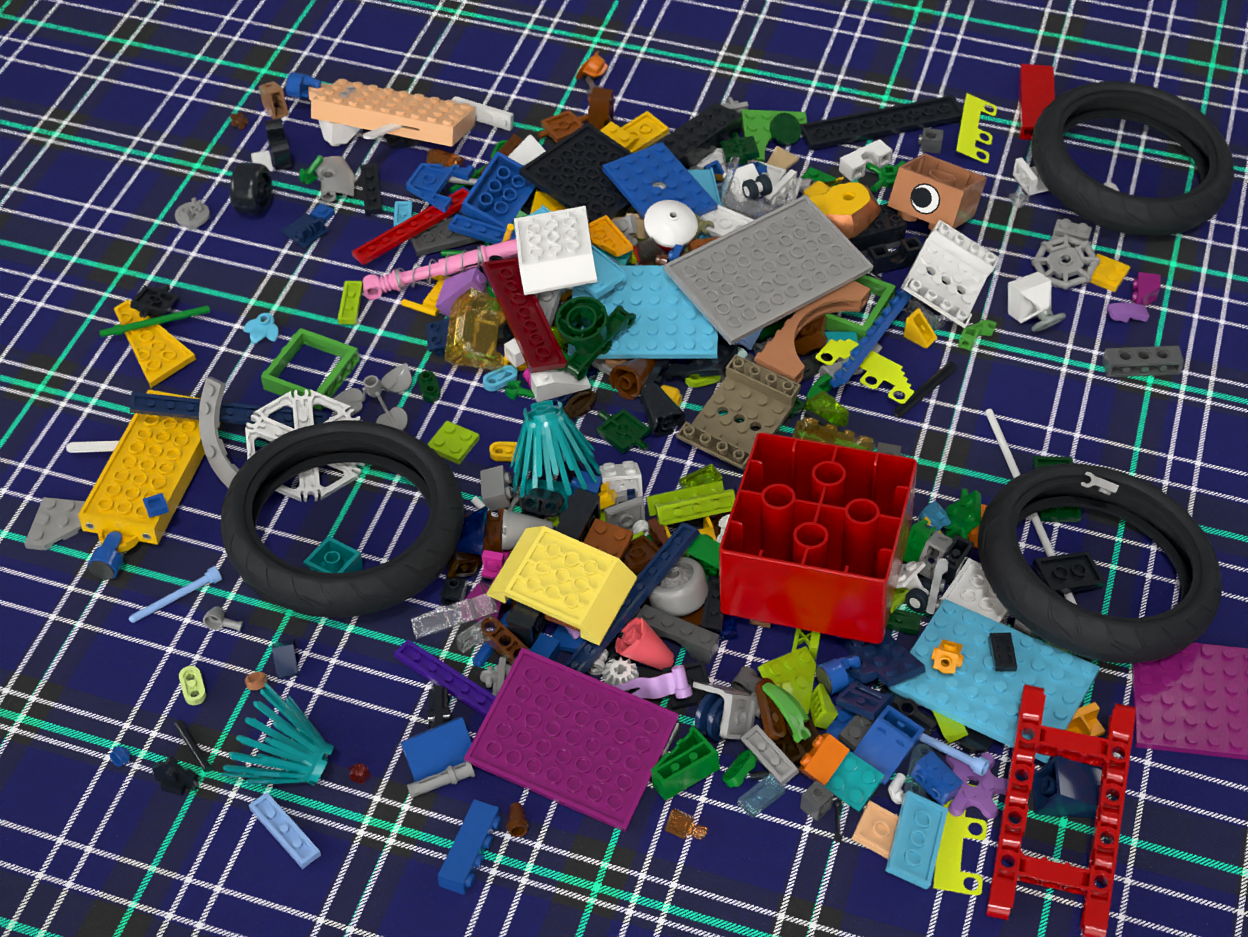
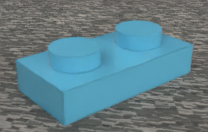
M395 201L394 227L412 217V201Z

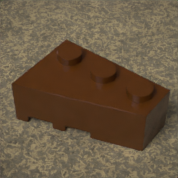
M594 87L592 93L588 95V123L601 130L608 123H614V90Z

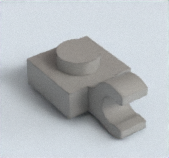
M1086 472L1085 475L1091 477V482L1089 484L1081 482V485L1086 488L1094 485L1100 487L1099 492L1109 496L1111 492L1116 493L1119 485L1098 478L1090 472Z

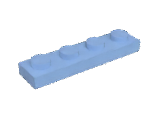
M268 792L249 804L253 814L302 869L321 856L319 849Z

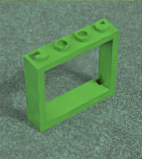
M867 275L854 280L870 288V293L880 296L879 301L863 326L829 313L826 314V330L831 332H856L857 341H859L866 335V331L874 325V320L882 315L881 311L889 306V301L895 295V285Z
M300 328L292 336L289 343L282 348L280 354L273 359L268 369L262 373L263 389L280 396L291 391L293 398L295 390H297L299 396L305 395L306 388L277 378L305 344L342 358L316 391L332 398L359 363L358 348ZM307 389V390H308V396L310 397V396H311L310 390ZM316 404L313 408L322 411L324 406Z

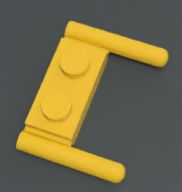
M442 275L431 277L438 280V282L423 301V305L406 299L401 301V305L436 317L438 312H440L436 307V303L445 278Z

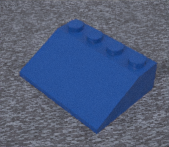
M497 151L462 202L461 213L469 218L506 229L508 224L513 223L518 212L522 209L536 186L519 175V169L523 165Z

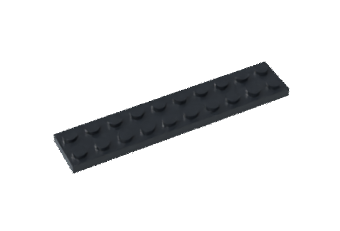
M948 95L800 124L801 134L809 149L814 150L962 121L963 110L955 97Z

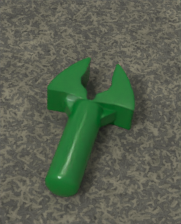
M318 155L308 169L304 170L301 168L299 179L302 183L304 181L308 185L317 179L314 172L324 160L322 156Z
M521 381L507 383L505 394L510 399L515 400L519 395L535 399L532 390L521 387Z

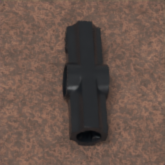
M441 685L433 686V688L429 689L428 725L430 729L451 721L450 707H448L447 688Z
M882 687L880 692L894 695L891 707L925 729L923 733L931 737L938 726L937 720L918 709L916 702L912 699H903L888 688Z

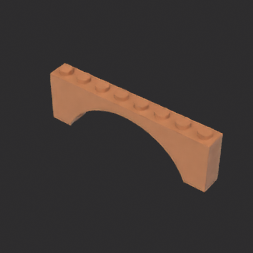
M852 281L795 311L792 318L786 320L784 327L781 330H777L774 338L766 343L764 350L757 353L754 362L783 377L800 383L803 379L805 366L800 361L795 350L794 341L798 333L809 322L822 315L842 311L860 312L869 300L870 288Z

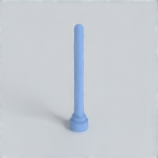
M215 566L207 569V572L204 573L205 576L132 614L129 617L130 622L135 623L207 583L216 584L221 581L222 577Z
M924 733L920 739L921 742L970 765L973 772L980 776H984L988 771L990 760L982 756L973 758Z

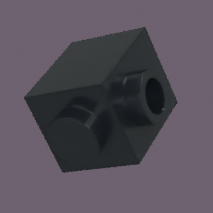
M446 577L440 593L441 607L461 611V604L468 593L467 579Z

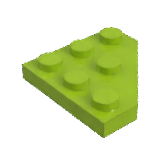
M806 646L758 667L763 678L771 679L775 685L789 692L801 704L806 714H809L810 697L817 664Z

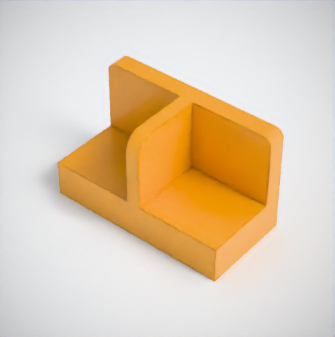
M1096 702L1078 708L1067 731L1095 737L1104 734L1105 729L1097 719L1100 708Z

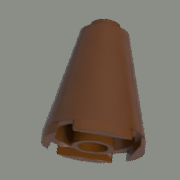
M636 358L615 366L609 374L612 388H616L619 391L617 394L624 399L632 400L638 397L657 361L655 359Z

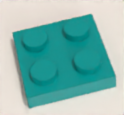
M849 751L824 787L861 813L885 778V775Z

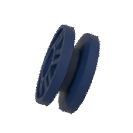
M712 692L706 694L701 700L695 716V728L704 737L708 736L714 741L723 739L720 736V723L723 716L724 699L720 694Z

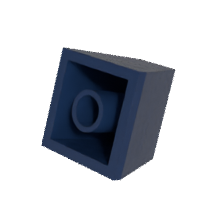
M1057 755L1034 773L1032 782L1034 813L1045 816L1093 819L1096 817L1102 770Z

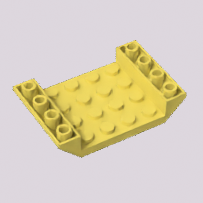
M538 526L525 529L489 588L487 596L506 603L508 598L516 600L580 629L581 638L600 646L635 584L637 576L619 558L546 526Z

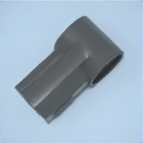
M743 666L731 682L732 688L752 694L756 692V683L762 678L758 677L752 668Z

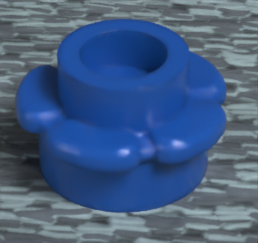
M115 746L109 754L111 761L118 767L124 764L127 765L130 761V752L125 747Z

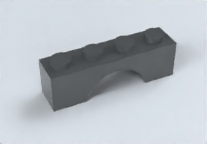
M644 604L636 618L644 619L659 637L670 638L678 642L688 651L690 657L699 661L704 660V663L710 665L719 649L718 634Z

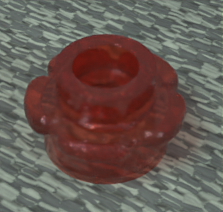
M358 763L351 765L349 768L351 770L349 778L356 783L362 784L370 777V772L364 764Z

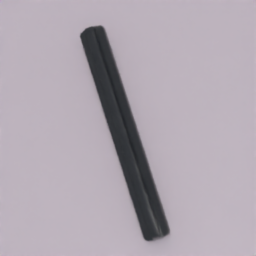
M949 361L914 391L904 404L900 403L894 409L893 414L897 418L903 417L955 372L957 364Z

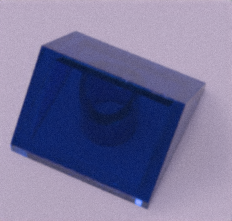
M486 505L464 518L461 538L458 541L456 551L482 554L488 512Z

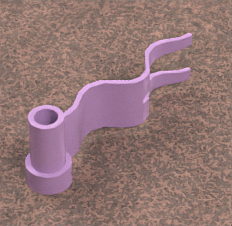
M684 665L674 666L671 668L672 672L657 677H639L622 684L611 685L623 691L640 687L639 690L632 694L640 698L657 699L670 694H675L676 698L680 699L693 694L691 685L687 681Z

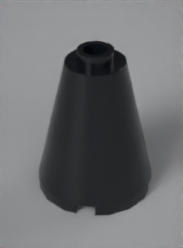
M648 383L643 387L641 395L652 434L654 433L657 437L666 436L674 432L673 428L676 426L680 428L685 423V413L658 384Z

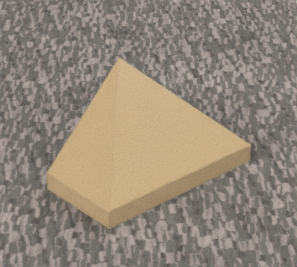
M776 146L767 164L787 170L799 161V157Z

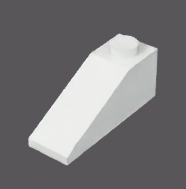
M548 370L530 374L531 389L537 402L591 388L587 376L578 381L575 379V376L565 373L563 370Z

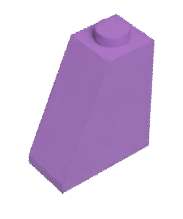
M475 267L445 279L436 307L446 317L451 316L484 291L487 277Z

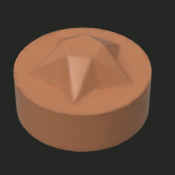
M254 672L245 678V683L249 690H259L265 687V682L268 683L266 674L263 672Z

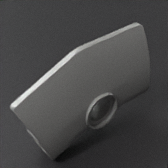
M324 157V160L315 171L321 180V199L325 202H333L336 199V193H343L354 197V173L344 157Z

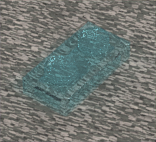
M769 774L738 799L737 804L753 819L785 793L786 788Z

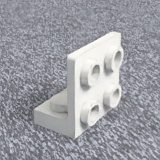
M1023 158L1015 160L1013 176L1029 196L1049 191L1040 179L1035 166L1029 167Z
M624 461L622 464L604 463L603 466H599V470L602 473V484L609 481L610 490L614 489L617 493L635 488L638 492V497H643L642 476L637 463Z

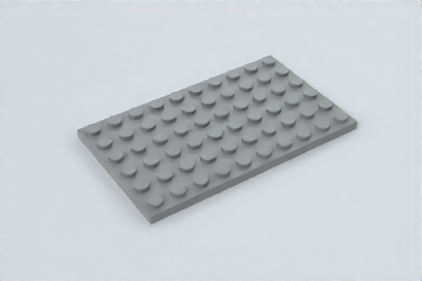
M804 195L665 264L663 270L723 338L732 345L871 272L874 266L807 195Z

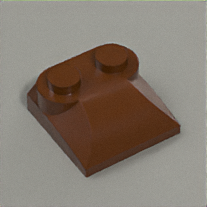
M826 315L815 318L798 333L794 341L797 355H806L811 350L821 349L826 345L828 341L825 334Z

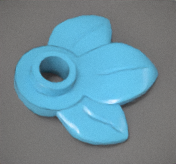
M262 313L256 319L248 321L243 330L246 333H250V339L254 345L265 337L275 342L279 333L278 327L274 324V318L270 313Z

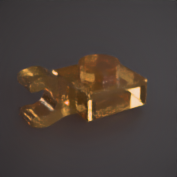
M674 808L669 816L665 831L683 839H686L688 834L702 840L706 836L708 828L693 824L695 817Z

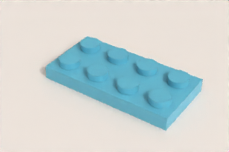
M908 790L904 794L885 871L921 888H929L948 808Z

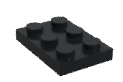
M1089 551L1035 558L1032 563L1040 579L1058 594L1103 588L1106 583Z

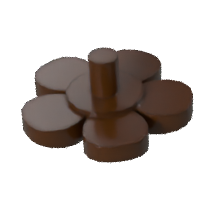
M240 112L230 115L231 125L233 127L238 125L240 130L245 128L248 120L243 118L244 115Z

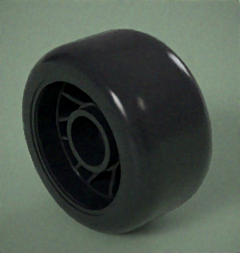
M240 163L235 167L231 176V204L239 214L256 216L264 214L269 208L272 197L271 173L265 165L260 163Z

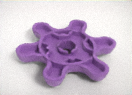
M984 753L981 755L990 760V766L984 776L974 773L970 765L946 755L947 764L964 782L958 794L948 806V811L951 815L959 817L964 814L966 808L974 806L979 808L988 819L997 817L998 808L992 799L997 794H1006L1008 779L997 778L991 773V769L995 765V759L992 754ZM967 780L978 781V786H969Z

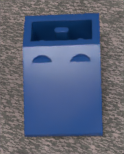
M887 705L853 754L884 774L885 778L881 783L886 785L918 745L925 729L890 705Z

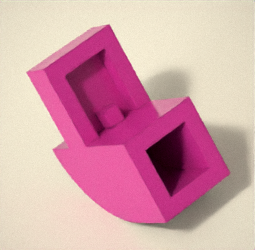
M484 550L482 554V578L495 579L508 559L509 551L503 550V553Z

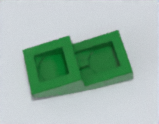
M828 373L818 379L810 388L806 396V411L821 404L823 394L831 390L829 382L832 380V377Z

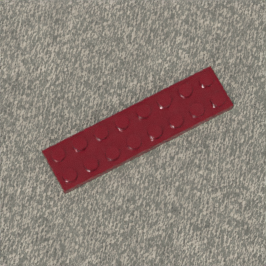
M518 257L483 262L482 268L530 373L565 368L567 365L566 358L536 295H524Z

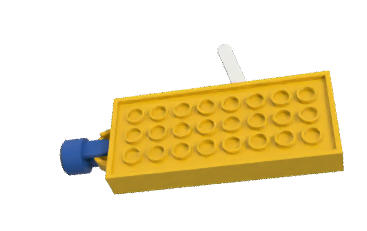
M154 390L147 391L148 394L194 398ZM135 413L120 441L71 442L67 444L66 449L70 453L113 451L78 514L82 530L98 533L101 546L94 550L87 564L88 569L94 576L104 580L114 579L123 564L121 552L135 547L139 541L159 544L205 455L200 437L199 420ZM163 493L169 512L149 518L143 499Z

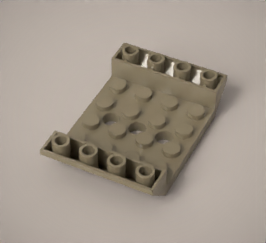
M735 354L726 366L725 379L692 424L685 422L676 434V438L743 470L746 468L756 435L761 432L777 433L793 409L801 384ZM720 411L728 412L726 415L723 416L718 414ZM741 418L744 422L736 423L735 420ZM753 426H758L761 428L757 431L751 430Z

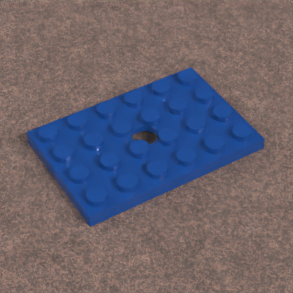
M663 142L602 165V171L643 219L647 210L653 204L663 200L681 202L687 205L699 217L717 210L718 204ZM661 182L666 187L661 189L660 187H653V184Z

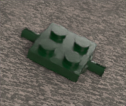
M735 132L732 133V139L720 141L726 163L740 161L741 165H746L748 163L747 160L759 158V151L754 136L739 137V134Z
M624 408L613 415L607 414L604 410L598 413V417L602 418L604 423L596 428V434L622 454L634 446H638L643 451L648 450L649 444L645 443L643 439L650 434V428Z

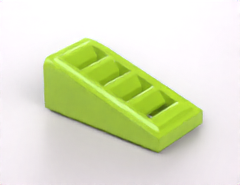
M819 683L810 697V711L815 727L827 729L838 713L824 685Z

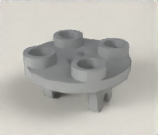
M193 197L191 199L192 202L181 205L175 212L176 222L181 226L188 227L190 230H196L211 217L209 208L201 200L197 201Z

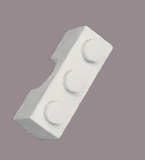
M879 139L841 157L839 171L852 182L865 176L866 164L869 162L879 168L890 164L893 150Z

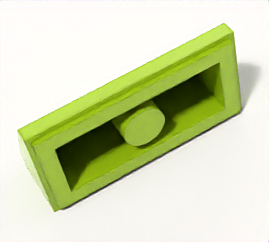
M933 711L948 744L968 735L963 724Z

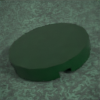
M785 112L779 113L770 122V133L779 144L789 146L799 140L801 126L793 115Z

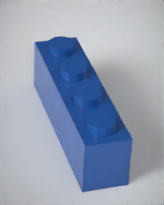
M473 800L438 874L440 887L465 895L468 887L471 888L473 886L475 872L477 868H481L484 861L483 854L486 849H490L493 842L492 835L495 830L500 828L502 822L499 807Z

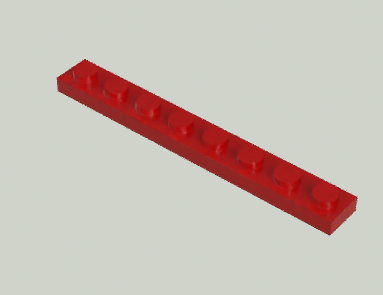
M464 188L448 196L452 198V205L446 213L434 206H430L352 251L353 257L362 265L367 264L461 210L462 202L469 192Z

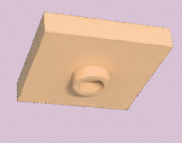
M869 800L851 839L888 859L899 816Z

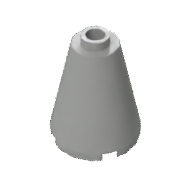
M504 510L502 550H513L526 528L546 526L553 529V522L511 510Z

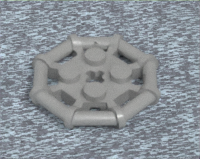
M1068 234L1047 242L1043 241L1035 258L1031 260V264L1035 267L1036 271L1051 280V285L1063 288L1064 290L1082 283H1089L1096 267L1100 264V259L1093 251L1090 241L1070 237ZM1086 251L1088 257H1084L1082 252ZM1045 252L1050 253L1049 256L1043 257ZM1063 259L1070 260L1068 263H1063ZM1084 264L1089 265L1086 272L1083 270ZM1042 265H1047L1049 270L1045 272ZM1075 275H1079V276H1080V277H1078V278H1075V279H1072V280H1069V281H1068V278H1069V277H1072V276H1075Z

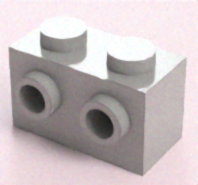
M503 465L480 471L483 503L491 511L510 507V498L513 497L509 486L512 483L510 473L505 471Z

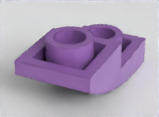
M1113 303L1107 306L1110 317L1115 321L1120 320L1127 323L1131 317L1134 320L1146 322L1150 317L1144 305Z

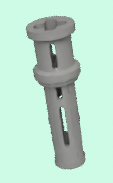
M463 762L453 767L449 765L445 771L407 784V788L411 798H414L450 783L455 785L458 781L467 777L474 778L475 774L471 763Z

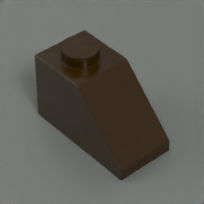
M458 546L456 552L446 565L447 576L450 578L474 576L482 558L468 547Z

